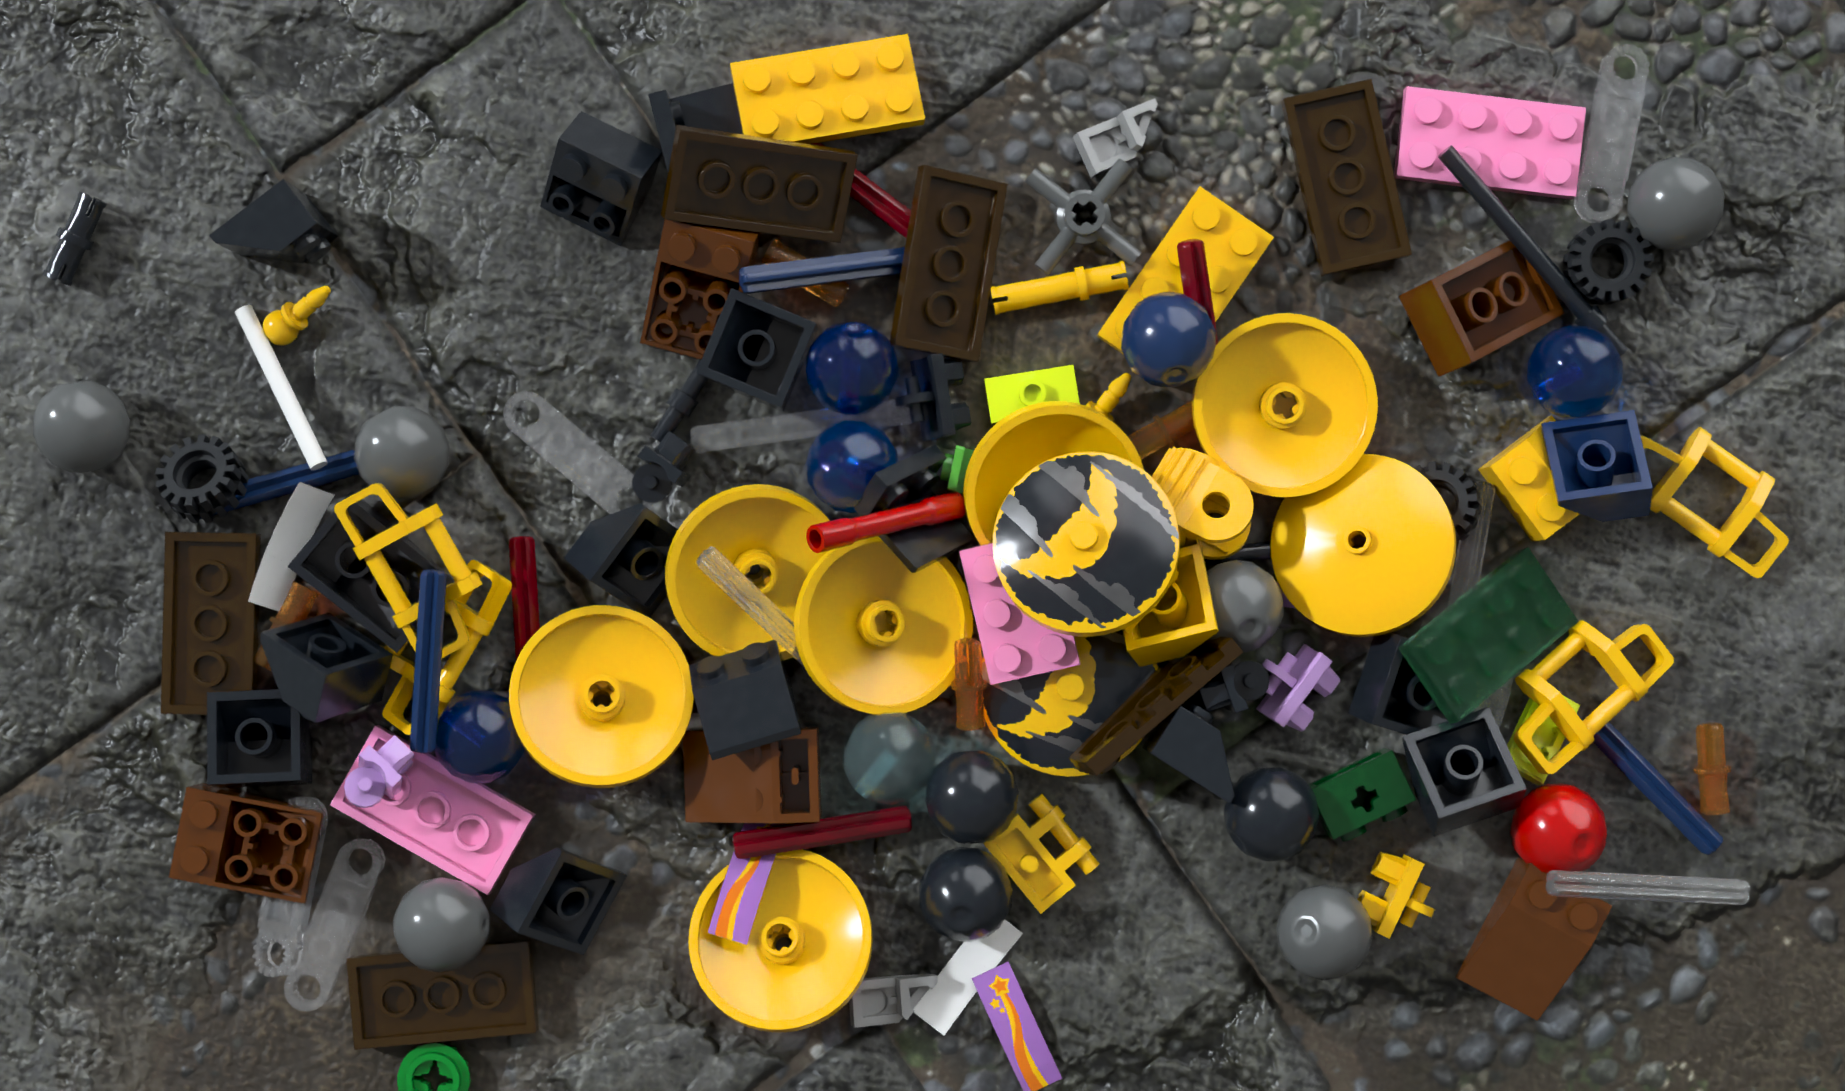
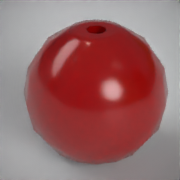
M1546 784L1528 793L1523 798L1520 807L1515 809L1510 834L1514 849L1526 864L1532 863L1541 872L1565 878L1587 870L1599 859L1605 848L1607 825L1604 812L1587 792L1567 784Z

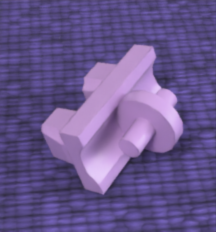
M1303 644L1295 656L1287 652L1278 665L1265 659L1262 666L1271 674L1269 676L1270 682L1266 691L1267 695L1256 709L1282 727L1288 725L1299 731H1304L1313 719L1314 714L1313 710L1302 703L1313 689L1318 694L1326 697L1334 691L1340 682V678L1330 667L1333 661L1323 653L1317 652Z
M395 735L377 752L368 745L359 754L358 768L350 772L345 780V796L349 802L356 807L368 808L379 803L384 793L392 799L401 791L402 775L413 765L414 753Z

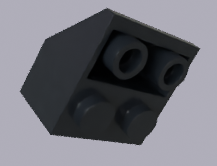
M581 111L558 139L540 207L621 246L652 186L662 150Z

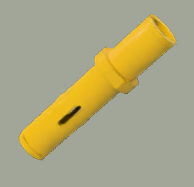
M1124 261L1087 269L1081 266L1074 268L1072 272L1001 286H991L992 299L1008 297V300L993 303L995 315L1076 298L1083 301L1088 300L1091 295L1122 289L1128 290L1127 277L1113 280L1111 278L1113 275L1126 273Z

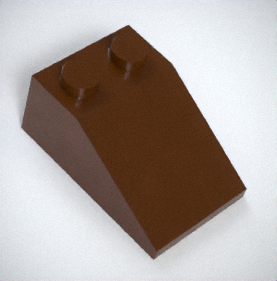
M1510 240L1399 295L1438 377L1466 366L1564 314L1554 291Z
M1518 857L1463 961L1456 978L1538 1021L1592 947L1612 905L1555 875L1541 872L1532 863L1526 864Z

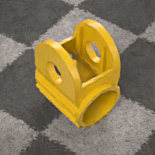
M1173 446L1172 449H1168L1151 477L1164 490L1173 507L1178 523L1180 548L1200 543L1204 559L1220 560L1234 555L1245 545L1250 534L1254 507L1251 491L1238 476L1219 467L1220 462L1215 458L1196 450ZM1209 513H1219V514L1223 515V517H1221V518H1212V517L1208 516L1207 514H1209Z

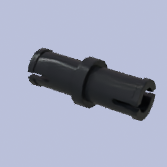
M81 191L77 195L78 198L65 227H59L56 236L60 239L46 270L43 272V275L55 281L58 278L60 283L68 286L72 285V279L85 250H91L94 241L90 239L104 208L107 206L106 202L95 197L92 198Z

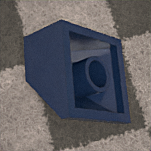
M1635 410L1541 424L1558 506L1601 522L1649 516L1653 486Z

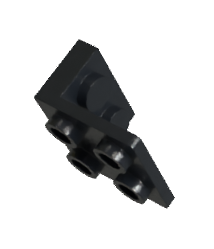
M733 83L671 99L666 90L648 94L667 171H669L676 125L743 134Z
M933 445L876 472L853 508L860 516L918 503L925 498L936 496L931 488L937 483L939 476L936 473L947 457L936 445ZM958 519L930 526L921 525L879 536L912 573H916L966 547L973 539V535Z

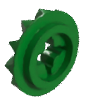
M440 1042L419 1045L410 1051L401 1062L397 1075L398 1090L433 1091L430 1081L416 1076L428 1074L437 1061L439 1074L447 1076L448 1079H453L441 1083L437 1091H468L472 1081L468 1069L469 1062L464 1060L456 1047H450Z

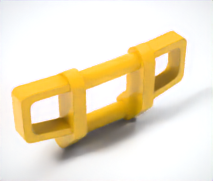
M1698 427L1691 434L1680 454L1646 436H1641L1644 449H1651L1674 461L1653 489L1650 510L1654 513L1662 512L1708 544L1707 550L1718 558L1724 556L1751 576L1761 578L1789 542L1788 537L1760 512L1774 485L1775 478L1765 471L1758 473L1712 441V434L1702 427ZM1702 456L1747 487L1741 499L1742 501L1719 530L1672 498ZM1753 518L1757 519L1774 536L1773 544L1756 564L1748 563L1729 550Z
M374 483L337 503L334 511L355 545L352 549L359 560L364 558L395 612V615L392 616L398 629H403L415 653L417 632L411 622L418 619L419 601L411 605L380 549L424 527L455 581L446 586L445 604L456 628L458 638L442 647V658L464 647L469 641V633L455 599L476 589L483 583L476 572H470L440 519L443 513L438 504L435 503L408 517L381 483ZM375 494L382 499L399 523L364 541L348 514V508L363 498Z
M471 560L467 564L470 572H476L480 579L485 575L491 580L492 586L479 613L466 605L474 590L455 599L463 621L467 626L469 641L464 647L451 653L441 670L438 717L454 696L455 691L452 688L482 636L490 634L512 588L510 580L476 560ZM445 604V611L449 613L448 608ZM408 641L398 653L387 645H380L393 654L390 669L402 675L384 707L382 715L396 728L410 736L411 723L404 719L403 712L413 696L415 663L401 655Z
M1579 620L1569 629V636L1533 669H1524L1515 678V682L1522 692L1540 705L1515 732V743L1539 773H1556L1580 751H1585L1594 742V735L1631 701H1639L1647 694L1648 689L1673 665V656L1647 624L1633 625L1611 641L1589 623ZM1638 637L1642 639L1655 657V663L1641 677L1620 651ZM1581 649L1595 656L1618 686V689L1583 721L1564 696L1547 682L1554 673ZM1550 716L1570 743L1548 761L1534 744L1532 736Z

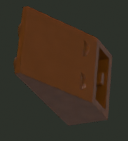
M664 220L640 343L702 359L731 288L743 293L739 284V270L742 267L755 266L762 232Z
M800 727L801 734L713 761L709 753L704 731H686L683 738L685 821L700 823L820 822L822 809L819 727Z
M205 783L186 787L169 878L305 904L324 812L247 791L218 788Z

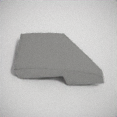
M1155 98L1124 110L1117 117L1077 132L1073 136V140L1091 178L1109 171L1118 159L1128 163L1135 158L1137 152L1143 147L1148 125L1156 111L1158 103Z
M913 974L864 978L856 993L849 1000L851 1026L858 1028L899 1023L902 1018L908 1020L915 1011L913 1008L929 988L933 989L937 984V975Z

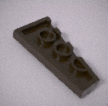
M1219 637L1206 640L1183 657L1165 661L1068 759L1080 772L1095 776L1108 772L1119 762L1122 754L1241 655L1243 650L1233 638Z

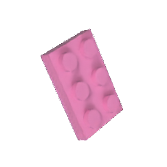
M993 543L959 551L990 685L1080 665L1074 636L1054 632L1034 622L1008 596L996 570L993 557Z

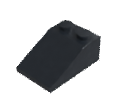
M351 491L344 499L352 496L355 493ZM363 499L348 508V514L364 541L394 526ZM333 511L287 567L398 653L408 641V638L403 629H398L392 618L395 612L364 558L359 560L352 549L355 545L335 511ZM406 536L380 549L411 605L419 601L420 575L423 570L444 571ZM448 574L446 586L455 582ZM418 619L411 622L415 630H417Z

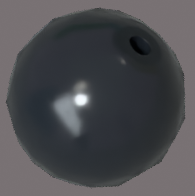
M963 751L949 755L936 765L927 781L925 802L930 820L942 835L957 843L976 844L992 841L1009 828L1017 812L1019 791L1013 773L1001 759L986 751Z
M1281 767L1257 768L1241 776L1234 784L1233 791L1235 796L1230 804L1228 802L1225 804L1224 819L1228 835L1243 853L1262 861H1282L1301 853L1313 839L1319 820L1318 804L1313 790L1301 776Z
M959 847L944 851L927 867L920 880L919 902L926 922L938 934L955 941L972 942L987 938L1000 928L1012 907L1013 890L1005 867L993 855L978 848Z

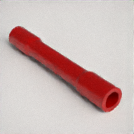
M951 492L925 498L918 503L851 519L840 518L811 525L806 533L807 543L813 552L821 553L852 545L856 541L892 532L959 519L966 512L964 498L958 492Z

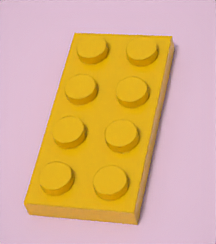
M908 34L730 63L743 135L811 144L920 126L925 123V115Z
M1199 186L1096 336L1123 354L1121 349L1123 324L1137 303L1148 296L1163 292L1184 294L1177 245L1179 242L1188 239H1199L1204 242L1216 322L1274 237Z

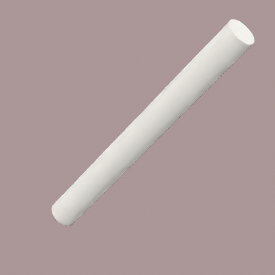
M252 305L240 307L235 311V314L310 469L318 470L324 467L328 462Z

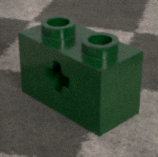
M1382 748L1308 784L1316 796L1319 821L1326 836L1333 840L1340 837L1342 842L1352 840L1367 831L1365 824L1380 817L1383 822H1388L1402 816L1408 811L1406 805L1416 800L1393 751L1387 748ZM1358 787L1371 792L1370 795L1365 797V807L1351 803L1357 797L1355 789Z

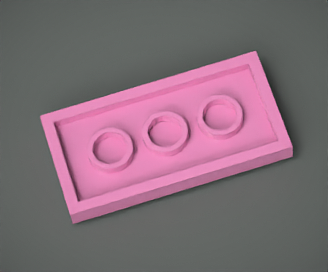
M1407 86L1403 90L1394 178L1463 187L1438 158L1446 148L1452 145L1490 190L1572 200L1576 197L1586 107Z
M376 725L360 753L368 745L377 752L394 735L409 749L410 742L384 727ZM413 752V765L402 775L401 791L390 799L384 793L381 801L373 807H356L345 796L344 785L350 772L358 768V755L330 806L489 895L536 814L433 755Z

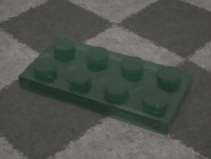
M1526 547L1514 553L1404 642L1398 649L1449 724L1465 718L1579 621L1529 547Z

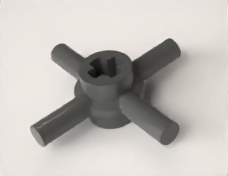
M1118 159L1093 191L1077 190L1070 194L1037 168L1032 171L1025 183L1058 208L1056 221L1060 233L1034 264L1041 272L1048 276L1074 243L1086 245L1096 241L1101 242L1128 265H1133L1142 252L1109 226L1111 213L1107 204L1108 200L1132 172L1133 169L1122 159ZM1086 208L1091 210L1093 214L1090 220L1094 222L1093 225L1084 222L1079 226L1074 222L1077 214L1072 211L1083 212Z

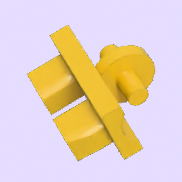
M1378 853L1372 866L1371 874L1390 884L1383 899L1365 890H1362L1357 898L1370 916L1372 930L1390 939L1405 906L1407 907L1400 923L1410 928L1413 927L1419 912L1432 918L1435 909L1424 904L1431 887L1418 882L1410 897L1425 864L1405 854L1401 858L1389 853Z

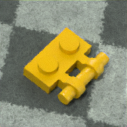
M1041 793L1028 804L1039 817L1036 822L1029 827L1017 813L1007 830L996 839L983 843L990 853L1005 867L1008 875L1040 914L1076 886L1065 872L1066 869L1076 863L1084 874L1087 875L1100 864L1089 851L1092 846L1083 836L1078 838L1063 818L1066 815L1058 805L1052 806ZM1048 831L1052 833L1065 849L1056 858L1051 855L1039 840Z

